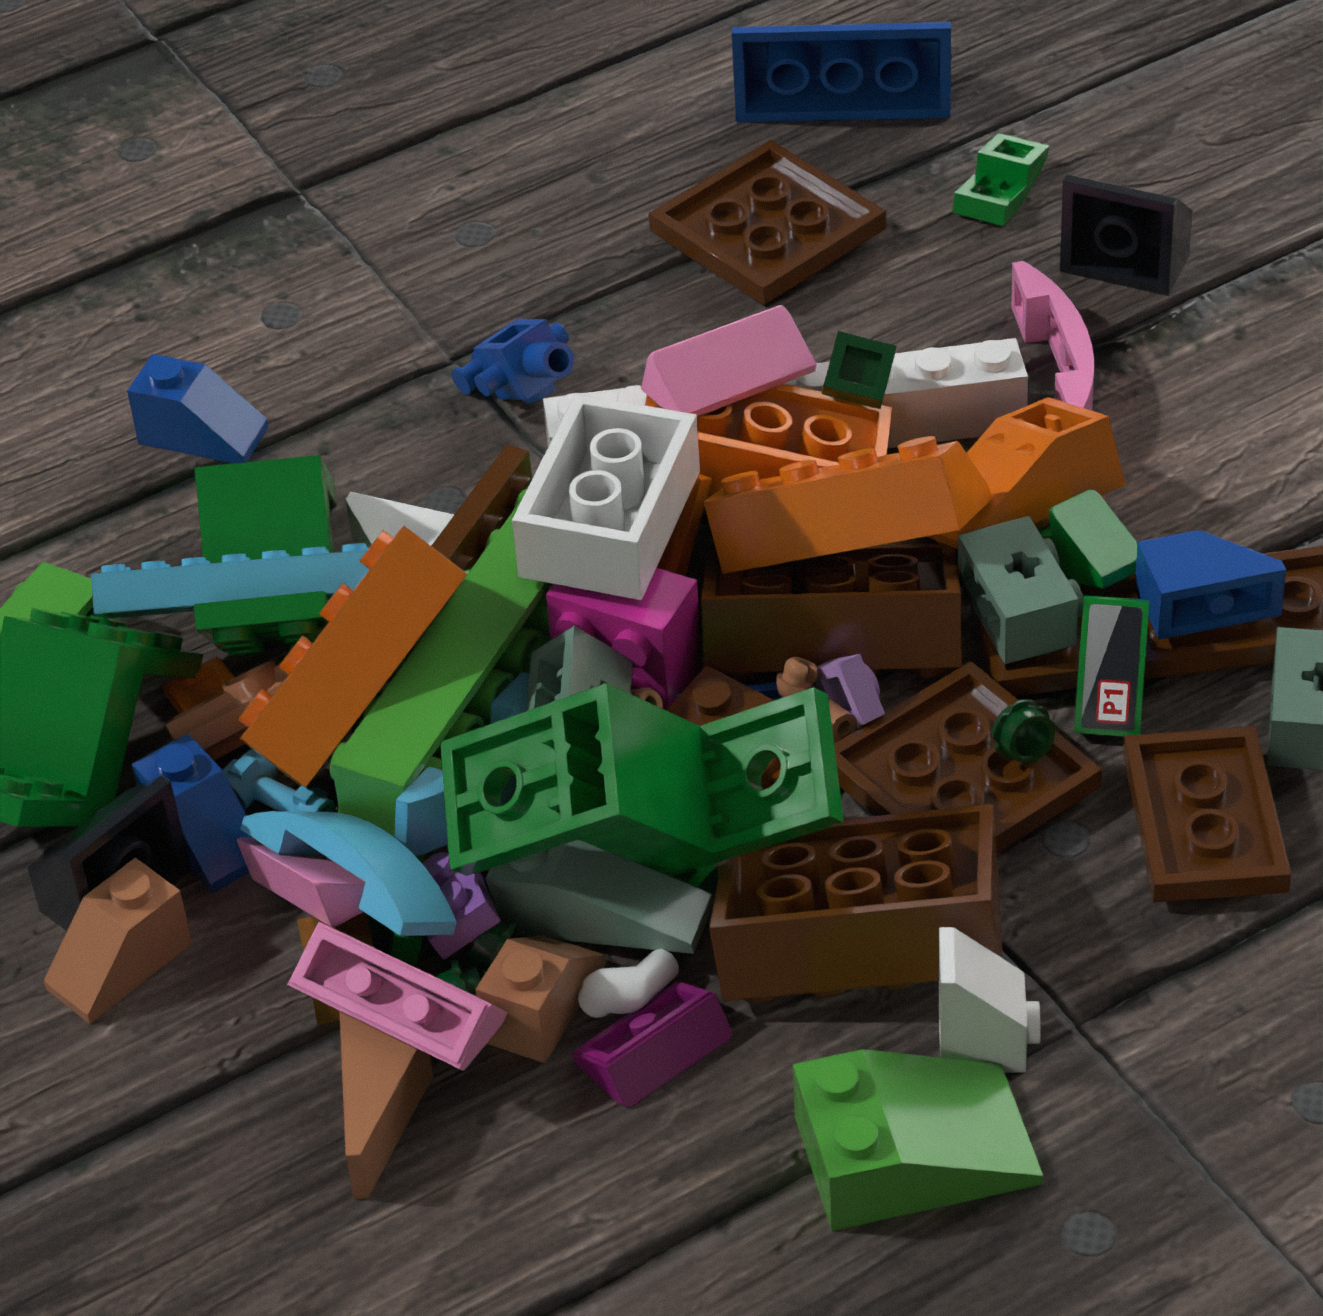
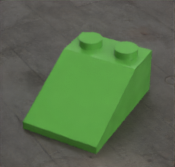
M866 1049L793 1064L795 1119L831 1231L1043 1185L1041 1168L1001 1064Z

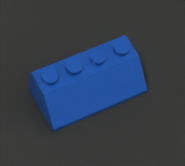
M951 22L732 27L736 122L951 118Z

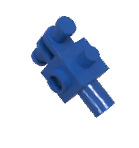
M516 319L473 348L474 352L471 355L472 361L463 367H457L452 370L453 382L465 395L472 393L475 390V386H477L483 395L489 396L495 392L498 399L523 400L527 404L541 400L555 390L556 387L553 382L567 376L573 368L574 355L572 350L566 345L569 342V335L566 329L557 322L549 327L546 319Z

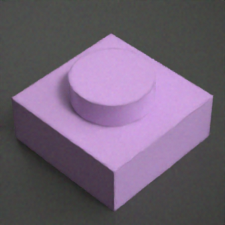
M860 654L831 659L817 666L819 676L815 683L818 689L828 694V697L853 714L857 719V725L866 724L885 714L878 698L880 687L873 671L864 664Z

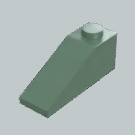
M575 840L490 868L485 878L500 920L507 925H510L512 921L518 924L515 936L546 935L564 941L652 950L664 949L671 952L694 954L714 905L713 895L709 892L581 840Z

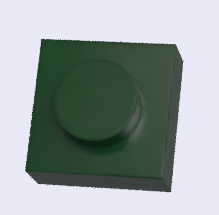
M838 331L822 395L881 409L897 346Z

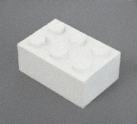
M575 394L512 519L518 577L642 600L700 472L697 414Z

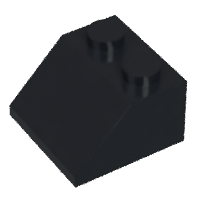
M1066 174L1062 188L1060 272L1169 296L1190 255L1192 210L1178 198Z
M161 775L127 789L106 807L97 810L89 820L57 845L47 849L39 859L27 867L38 908L42 914L67 931L83 897L134 858H137L172 885L191 872L171 781Z

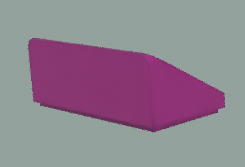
M676 981L658 993L640 1010L627 1014L575 1049V1052L571 1055L575 1063L620 1105L629 1108L728 1041L732 1036V1029L716 993Z

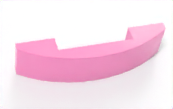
M1025 261L1013 262L1011 308L1025 343L1048 340L1060 370V373H1055L1054 399L1092 411L1094 354L1089 333L1081 315L1067 295L1050 278Z

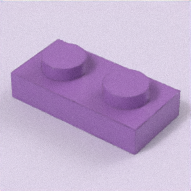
M449 852L434 854L422 863L438 884L457 921L453 935H427L429 942L443 960L501 921L481 873L478 872L465 876L450 870Z

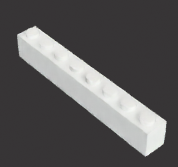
M1016 338L987 340L981 343L895 353L882 405L892 407L888 448H895L906 441L927 436H934L936 442L980 437L996 418L1027 406L1028 375ZM829 362L816 363L815 372L784 384L822 392ZM634 385L620 389L571 393L565 396L543 398L548 447L575 394L638 405L645 404L647 394L641 390V386Z

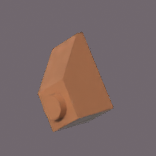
M137 858L132 859L83 897L45 976V989L91 1024L192 944L180 890Z
M546 935L507 939L475 989L476 997L508 1012L502 1026L487 1044L546 1063L580 1007L578 992L583 986L584 979L589 974L605 966V955Z

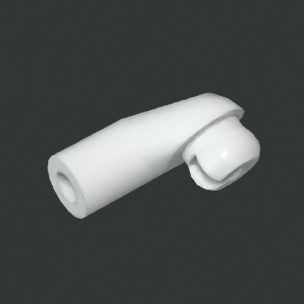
M656 949L637 966L598 969L584 979L583 986L578 992L579 1006L586 1014L594 1018L605 1017L609 1013L625 1014L636 1012L644 1007L678 975L679 966L677 960L667 950Z

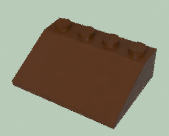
M944 543L877 545L722 574L716 549L707 550L701 598L704 667L707 665L736 681H747L755 678L757 672H782L783 674L785 662L792 657L806 659L818 666L831 659L860 654L864 664L873 671L876 677L881 676L884 673V669H909V672L916 676L934 677L946 674L948 668H959L962 666L961 592L954 547Z
M993 804L843 819L844 823L721 861L710 922V934L722 1000L743 999L749 1003H765L783 995L813 993L817 996L829 997L839 995L848 989L881 986L889 990H901L909 988L918 982L939 981V927H954L1002 958L999 877Z

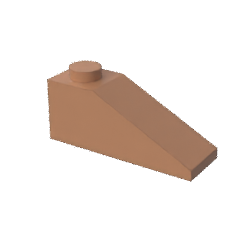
M340 1011L345 1155L355 1200L369 1198L433 1077L432 1055Z

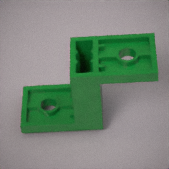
M320 455L194 467L202 555L210 563H221L222 556L229 554H246V557H250V560L262 559V552L285 550L289 556H302V549L310 547H326L329 553H334L329 505H337L335 481ZM325 591L198 603L194 604L196 630L217 648H221V651H227L228 657L264 654L265 643L284 641L286 645H290L291 650L302 635L313 643L329 621L319 615V613L330 598Z
M32 608L29 619L4 616L0 633V822L17 827L81 826L97 810L106 807L115 800L143 674L197 679L196 673L201 667L203 654L181 649L184 637L151 629L144 631L127 627L125 622L104 619L94 615L87 617L69 612L57 613Z
M605 683L440 742L450 870L465 876L575 840H581L674 877L844 823L828 694L814 687L698 726ZM779 758L781 764L780 775L770 788L763 790L761 775L771 760ZM515 774L517 780L515 793L511 800L502 806L500 791L507 785L510 776Z

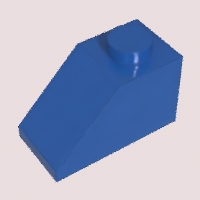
M152 354L127 390L138 444L230 463H243L249 460L268 429L267 419L206 364Z
M1201 530L1137 542L1135 589L1140 599L1150 600L1148 618L1158 640L1281 616L1286 568L1281 560Z
M188 733L132 763L136 785L161 775L171 781L190 868L212 893L249 873L237 843V839L240 837H251L241 830L243 817L247 815L223 770Z

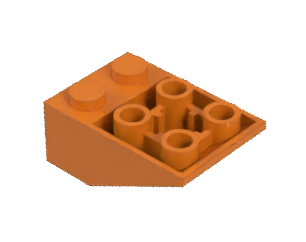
M1047 397L996 418L967 452V455L988 484L992 500L960 530L927 537L958 549L959 534L1030 516L1037 530L1044 528L1050 524L1049 510L1052 506L1087 490H1095L1105 500L1104 494L1126 485L1109 416Z

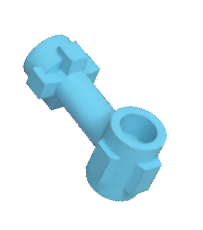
M254 750L247 751L239 760L233 759L223 769L244 811L256 800L277 811L336 812L335 802L328 798L326 791L315 786L311 789L300 786L296 791L275 781L277 777L276 767Z

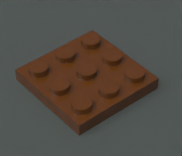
M769 140L649 213V226L652 233L759 303L766 305L885 230L886 210L774 141Z
M972 661L834 744L839 786L873 816L993 804L997 853L1101 788L1102 769L1056 731L1051 748L1039 760L1032 763H1020L1015 759L1007 760L1002 758L995 750L997 741L992 737L993 725L1000 712L1018 701V699Z

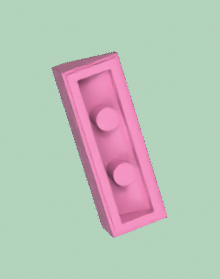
M779 305L653 351L647 358L641 390L663 409L697 414L698 417L815 372L817 364L791 314L784 306Z
M240 837L237 839L252 880L330 927L335 928L364 912L358 907L365 882L325 855H278L253 837Z
M318 922L287 984L463 1071L502 1026L508 1012L321 922Z

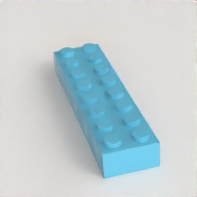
M365 543L342 545V552L329 553L326 547H310L302 549V556H289L285 550L262 552V559L250 560V557H246V554H229L222 556L221 563H210L205 557L181 559L182 566L170 567V564H166L165 561H148L141 563L142 569L131 570L130 567H125V564L101 566V573L91 574L94 614L104 619L194 612V604L317 591H325L329 598H331L342 583L354 590L369 569L359 561L369 547H366Z

